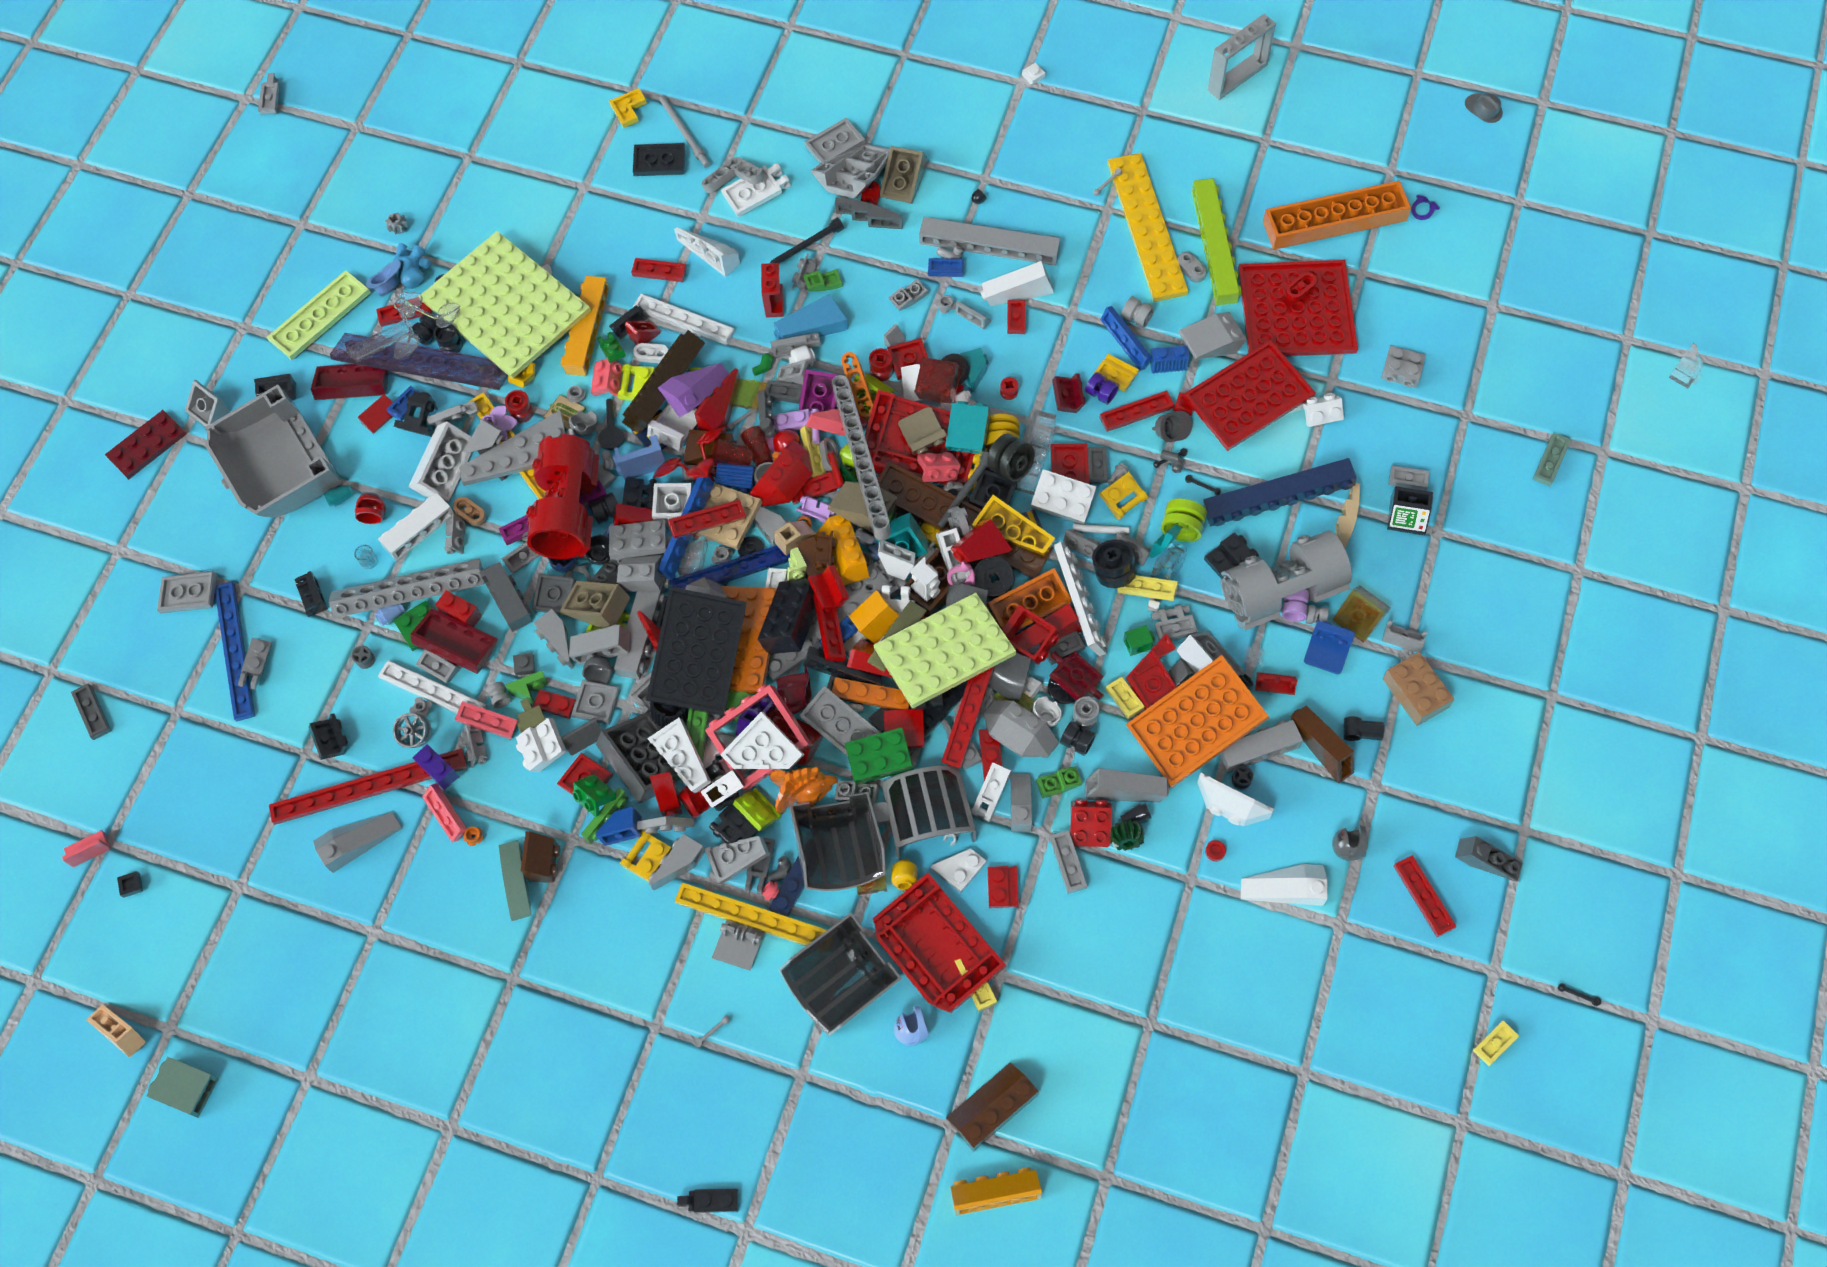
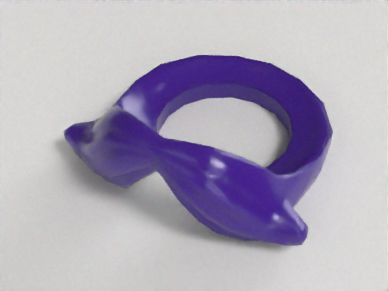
M1417 195V200L1411 207V213L1416 219L1426 220L1433 215L1435 210H1439L1440 207L1435 202L1429 201L1425 196ZM1425 202L1430 204L1429 213L1423 216L1418 215L1415 211L1416 206Z

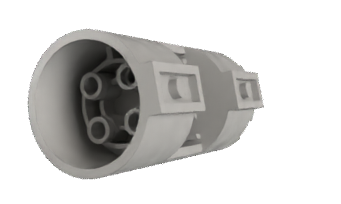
M1329 530L1312 537L1304 535L1298 537L1297 541L1292 542L1289 549L1290 560L1280 562L1279 566L1269 567L1264 559L1250 556L1245 558L1244 562L1239 563L1240 565L1221 572V575L1224 576L1223 579H1220L1222 592L1228 607H1231L1233 612L1237 614L1234 615V618L1238 622V626L1248 630L1281 617L1279 611L1282 608V598L1304 589L1309 591V600L1315 603L1349 590L1352 570L1346 550L1339 538Z

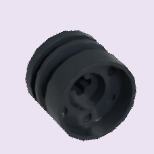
M991 556L984 558L974 569L975 585L977 588L988 590L987 597L997 598L1011 591L1014 586V571L1009 563L1001 557ZM995 573H998L997 576L1000 578V580H996L994 583H992V579L990 578V576H994Z

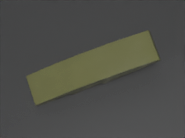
M910 600L882 640L919 622L927 610ZM874 650L867 662L884 672L887 668Z

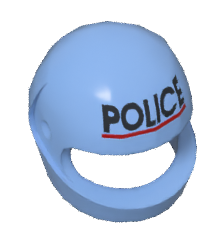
M920 1006L913 1007L911 1014L906 1015L902 1013L894 1023L895 1037L903 1045L916 1046L930 1037Z

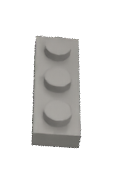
M1069 830L1050 835L1049 839L1067 894L1087 889Z

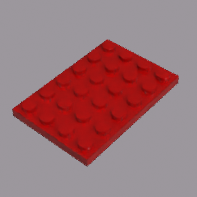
M1269 340L1184 393L1183 398L1224 448L1229 451L1302 405V403L1306 402V399L1314 397L1316 392L1277 346Z

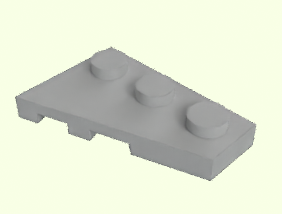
M761 836L704 848L719 884L727 882L770 855Z

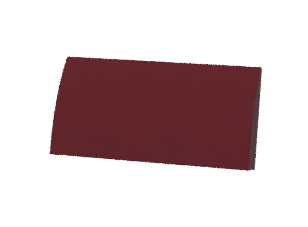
M386 361L317 366L311 385L314 400L386 395L388 363Z
M433 608L430 609L410 634L412 644L476 674L480 672L498 641V638Z

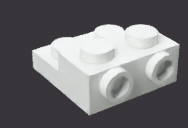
M547 718L535 728L529 727L516 737L518 742L516 748L523 754V766L529 771L541 772L567 752L553 718Z

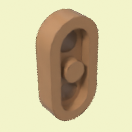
M459 497L453 502L455 513L472 526H480L485 522L486 514L484 510L467 497Z

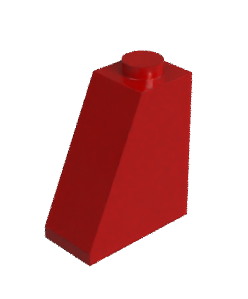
M991 519L981 521L950 548L954 558L960 563H967L1012 550Z

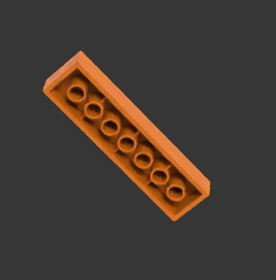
M1399 180L1265 209L1263 225L1272 248L1275 250L1404 222L1408 219L1411 206Z

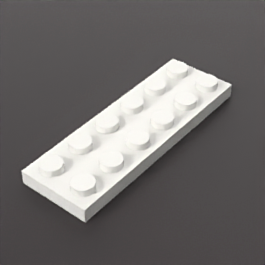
M1061 542L1054 544L1087 645L1099 657L1105 655L1104 647L1107 645L1104 637L1100 636V624L1097 619H1094L1093 613H1095V609L1092 603L1088 601V589L1082 584L1081 580L1084 578L1081 570L1077 569V557L1074 553H1071L1068 546L1065 547Z

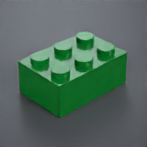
M902 727L844 743L856 785L914 770Z

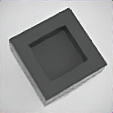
M533 653L513 655L514 673L516 676L535 673Z

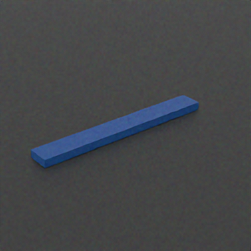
M231 581L216 585L215 597L233 717L237 722L255 717L249 676H247L244 687L238 686L246 653L234 582Z

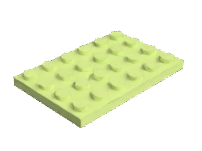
M977 593L874 644L876 653L912 709L1016 655V650Z

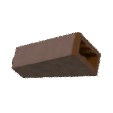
M1307 705L1302 709L1296 710L1291 715V720L1294 721L1303 742L1336 782L1340 783L1354 773V750Z

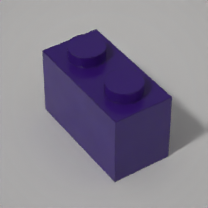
M428 744L412 757L444 791L459 778L454 769Z

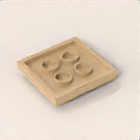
M714 483L703 509L740 499L746 518L693 534L738 550L762 501L759 498Z

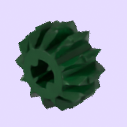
M1122 821V823H1116L1115 827L1110 829V840L1113 847H1116L1117 850H1133V848H1139L1144 843V829L1141 824H1138V821Z

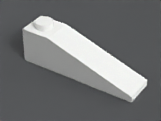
M678 227L674 229L679 242L725 277L740 265L739 253L736 249Z

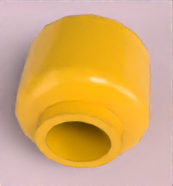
M901 859L892 866L891 881L897 889L906 891L918 881V868L915 863L908 859Z

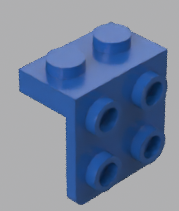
M1318 620L1304 658V663L1334 674H1341L1355 632L1345 627L1334 626L1327 621Z

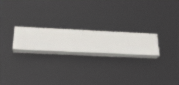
M640 294L633 307L636 305L641 306L644 310L643 313L647 316L689 330L725 345H728L735 333V329L644 294Z
M389 660L378 675L380 679L456 714L462 701L487 709L486 704Z

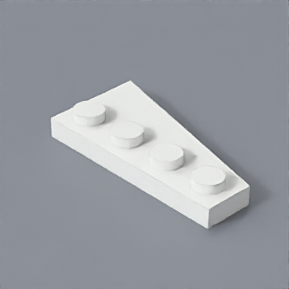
M677 718L647 738L692 792L696 793L711 783L685 723L681 718Z

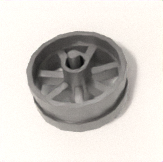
M406 713L396 719L392 732L394 739L402 747L417 748L428 742L431 737L432 728L427 717L422 714ZM415 716L414 721L411 724L408 717ZM419 719L423 724L422 726H417ZM405 721V723L407 724V726L401 727V725H402L403 722ZM421 729H424L423 736L420 734ZM401 730H403L405 734L403 737L401 735ZM409 736H410V744H408V743L405 742V740H406ZM415 736H417L419 739H421V740H420L418 743H416V744H415Z

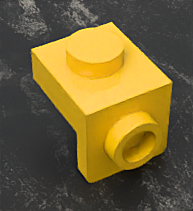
M532 362L513 379L508 376V382L522 388L527 386L535 379V363Z

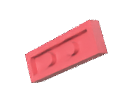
M463 701L455 717L457 722L510 740L518 722L516 719Z
M431 784L422 798L451 842L459 841L467 828L438 784Z

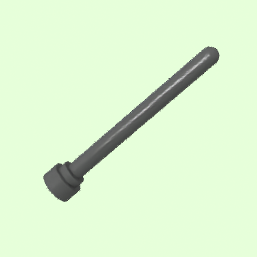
M984 451L979 461L980 464L948 509L955 506L959 507L985 468L989 467L987 461L989 452ZM948 509L938 522V526L941 528L947 524L948 518L951 517V512L948 513Z

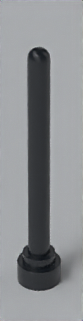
M838 217L831 220L828 227L772 259L770 263L780 264L832 232L839 233L844 230L841 220Z

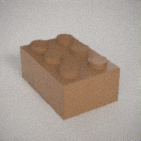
M1420 652L1388 669L1383 677V681L1416 726L1445 711L1454 701V697Z

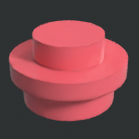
M769 881L765 885L762 895L765 896L767 901L777 896L779 892L777 882Z

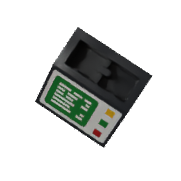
M1395 486L1390 497L1387 530L1425 536L1432 509L1433 492Z

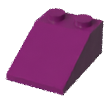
M805 369L799 410L809 409L812 411V409H818L819 412L838 409L832 385L833 378L838 376V374Z

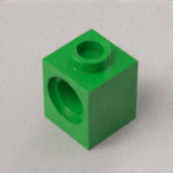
M1147 625L1126 631L1123 640L1130 656L1151 650L1155 637L1153 632L1148 630Z

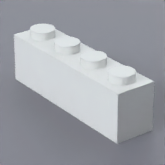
M435 493L433 496L428 497L418 508L413 509L408 516L399 520L389 531L384 532L378 540L383 548L398 561L446 523L449 518H452L454 512Z

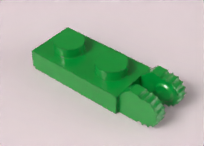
M611 332L607 333L608 339L605 341L601 336L597 337L600 348L609 363L626 356L623 348Z

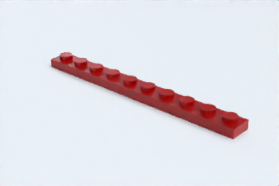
M462 748L439 755L455 772L468 769ZM416 762L269 804L271 821L274 825L432 778Z

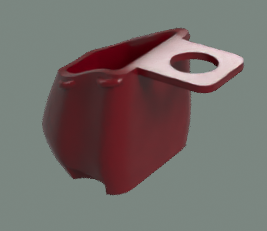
M805 666V673L787 675L776 679L778 693L793 715L805 709L812 697L809 672Z

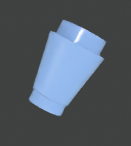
M396 604L380 608L374 614L381 626H388L405 610L402 604Z

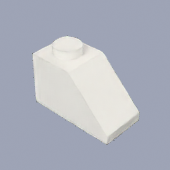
M880 540L878 555L887 574L905 581L914 566L915 553Z

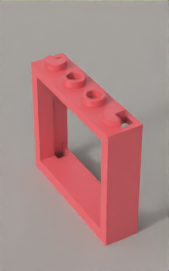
M766 684L757 689L758 693L753 697L748 696L744 698L740 706L727 710L723 718L711 721L708 724L710 727L705 730L721 754L726 747L716 731L769 695L799 740L795 745L802 752L813 745L776 688ZM725 760L730 770H733L730 764ZM740 769L735 770L745 784L742 787L743 790H749L769 776L772 770L775 771L777 769H758L747 778H745Z

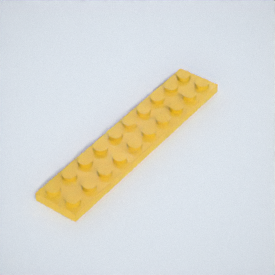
M1137 153L1108 159L1111 175L1115 173L1114 171L1117 168H1120L1122 174L1116 176L1113 182L1153 302L1188 295V289L1142 154Z

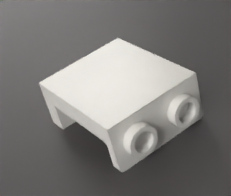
M667 402L666 408L656 421L651 420L649 422L647 436L657 435L659 442L680 451L687 442L689 429L695 430L698 427L694 414L697 408L679 418Z

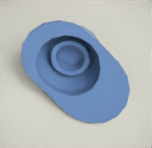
M395 260L387 264L366 282V287L373 288L380 296L393 291L398 283L396 272L399 270L401 262Z

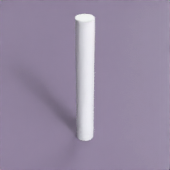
M1073 524V529L1077 532L1108 534L1121 532L1129 535V527Z

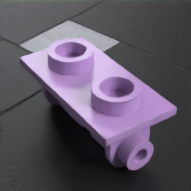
M802 496L800 500L802 505L796 509L805 516L818 518L822 523L836 514L827 509L828 503L821 502L820 507H817L819 500L809 496Z

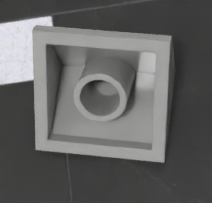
M193 381L185 408L189 415L206 427L230 412L218 396L199 381Z

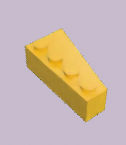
M992 495L971 525L973 529L981 521L991 519L1007 542L1043 556L1048 553L1056 541L1055 537L994 495Z

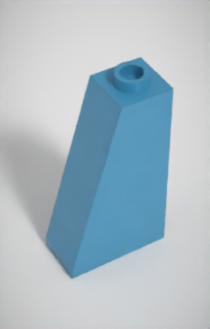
M828 294L774 322L775 330L773 333L777 340L819 333V337L845 331L848 329L846 317Z

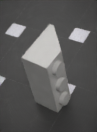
M1209 631L1190 634L1176 649L1180 658L1192 668L1194 674L1221 655H1223L1238 676L1245 673Z

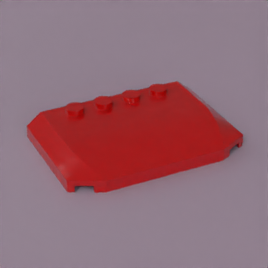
M878 389L865 432V439L873 465L885 469L890 461L922 478L924 470L917 461L918 453L912 454L898 422L926 407H931L941 428L944 429L947 435L951 412L895 396L896 394ZM944 440L945 443L942 445L932 446L928 448L927 452L923 453H952L960 464L958 477L954 482H967L974 458L973 453L949 451L945 447L946 440ZM937 481L933 483L945 486L946 483L949 481Z
M926 873L873 918L877 941L930 1005L950 1014L1007 967L929 873ZM961 959L965 969L968 970L963 976L955 960Z

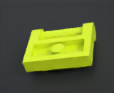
M624 364L622 366L623 377L621 390L618 391V398L620 400L632 401L655 370L654 367ZM630 374L635 375L632 392H627Z

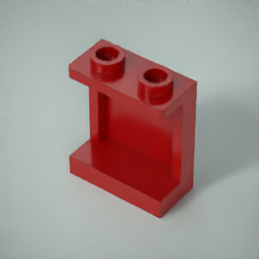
M779 263L761 264V294L766 318L783 317V284H779Z

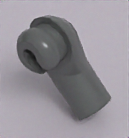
M1162 450L1160 458L1170 461L1172 471L1180 473L1184 468V463L1180 456L1176 453Z

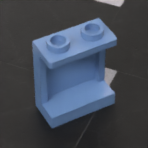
M657 435L649 436L652 446L624 455H620L617 447L614 448L616 455H613L618 474H623L624 480L625 478H636L655 472L665 462Z

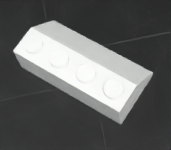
M449 422L437 425L408 487L425 497H430L437 493L445 502H449L461 477L459 467L468 462L472 453L464 452L471 436Z

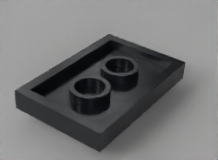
M684 143L634 145L633 176L684 174Z

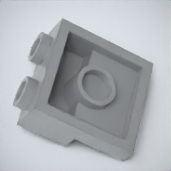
M1390 346L1381 379L1403 384L1406 387L1417 388L1426 355Z

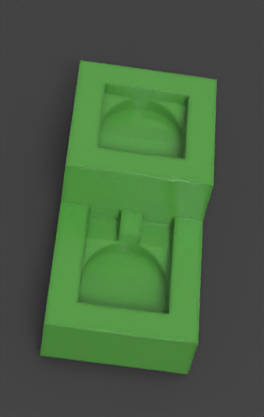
M837 269L823 274L819 270L803 275L808 291H827L843 287Z

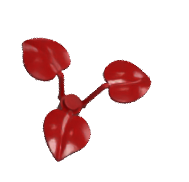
M725 428L709 430L697 439L696 443L700 444L704 459L697 465L688 469L680 462L681 459L679 457L672 458L658 467L653 478L667 475L677 467H682L686 471V476L693 477L694 480L697 477H709L715 482L710 473L714 459H707L704 447L706 444L714 441Z

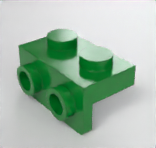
M594 774L573 782L574 800L585 807L586 811L595 817L600 815L599 806L616 800V792Z

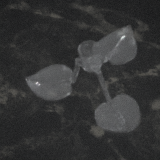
M402 291L401 297L394 304V308L399 311V315L406 323L410 333L402 335L397 340L393 358H404L414 352L418 346L419 336L414 335V331L407 318L415 315L416 310L433 319H437V326L444 328L454 322L459 313L460 305L458 303L445 304L439 308L438 315H432L419 308L423 300L420 293Z

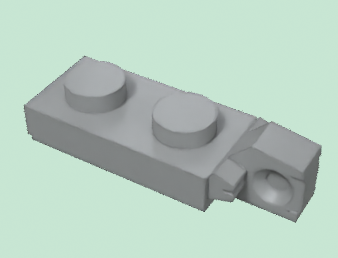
M268 73L267 82L261 83L258 107L260 115L277 114L280 83L277 82L278 79L274 73Z
M819 333L770 341L773 358L791 355L792 349L806 345L808 348L821 346Z
M471 401L427 417V421L430 425L437 427V425L450 420L457 421L462 419L463 415L469 414L473 416L480 411L477 402Z

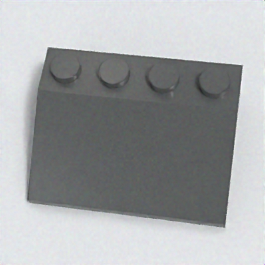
M650 712L602 730L596 746L638 803L655 797L650 776L670 772L675 783L680 778L677 772L667 763V760L647 739L662 729L652 720Z

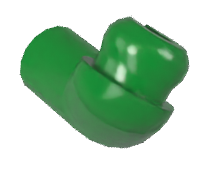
M768 353L762 355L760 365L752 368L754 376L768 372L771 369L773 363L772 355Z

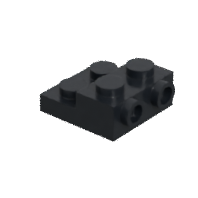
M1233 533L1220 542L1217 548L1205 555L1204 560L1223 579L1224 576L1221 575V572L1240 565L1239 563L1244 562L1247 557H1259V554L1255 549H1249L1246 545L1247 541L1242 535L1238 536L1236 533Z

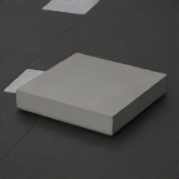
M582 680L571 716L588 721L596 719L598 723L610 725L620 688Z

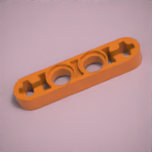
M846 352L841 358V363L849 380L857 410L864 419H869L874 402L858 357L853 352ZM850 357H851L852 359H854V360H852V364H853V367H854L853 369L851 368V366H850L848 363H846V362L849 361L848 358H850ZM854 373L860 374V379L857 382L851 380ZM864 389L866 395L863 398H858L857 392ZM864 402H866V405L869 408H871L868 414L863 412L865 411V406L863 404Z

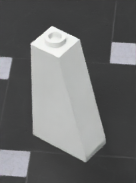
M1042 261L982 283L983 290L981 291L983 300H987L990 306L1008 303V300H1025L1054 293L1050 278Z

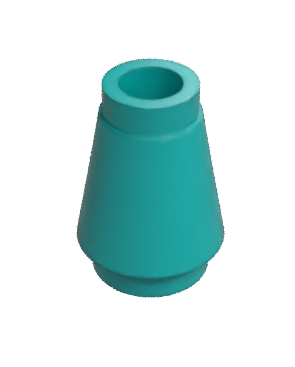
M350 485L327 490L328 492L324 493L330 507L333 505L336 507L354 495Z

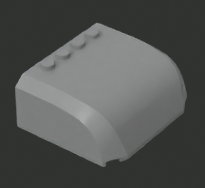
M279 385L272 387L205 427L207 431L205 447L239 505L258 516L279 517L286 515L342 483L299 409Z

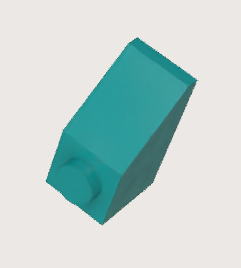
M981 348L960 353L970 366V372L966 380L971 392L976 390L986 373V365L989 364L987 355L983 354Z

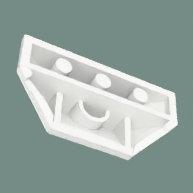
M1203 773L1199 775L1197 783L1206 808L1212 814L1223 816L1230 823L1241 826L1270 819L1274 808Z

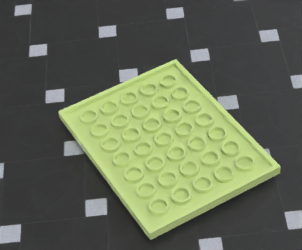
M498 231L419 296L424 304L444 321L453 324L458 333L512 379L591 312L590 307Z

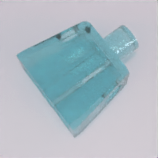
M1169 544L1156 559L1151 578L1173 580L1183 566L1187 554L1186 546L1183 544H1178L1177 546Z

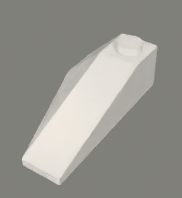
M1301 864L1241 879V900L1323 906L1327 901V876L1324 865Z

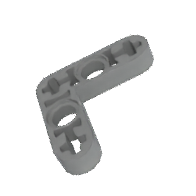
M734 157L702 181V186L706 193H712L734 176H738L753 185L762 182L764 176L760 168L740 157Z

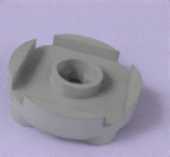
M958 506L948 509V513L951 512V517L948 518L951 529L957 528L959 538L961 539L972 530V527L968 526L966 520L968 516L965 508L960 509Z

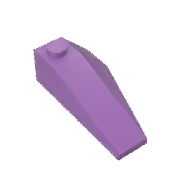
M722 363L671 377L660 385L658 389L680 418L702 403L707 396L713 394V390L716 387L720 388L723 380L729 373Z

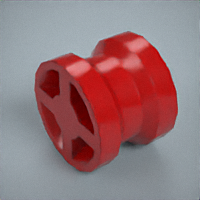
M1012 377L1004 378L1000 383L1001 397L1006 400L1015 399L1018 395L1017 380Z

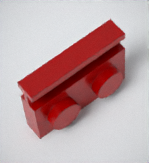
M1017 866L987 867L989 908H1018Z

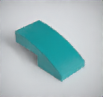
M1175 524L1166 535L1163 534L1154 542L1148 557L1154 558L1164 551L1177 538L1182 528Z

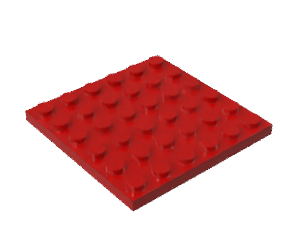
M1345 260L1239 264L1238 272L1248 353L1271 340L1284 356L1357 354L1358 345ZM1304 272L1313 273L1317 278L1315 288L1299 301L1289 300L1285 295L1288 284Z

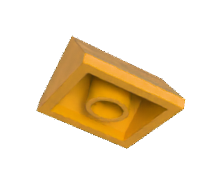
M876 590L849 615V618L861 634L876 644L887 633L900 614Z

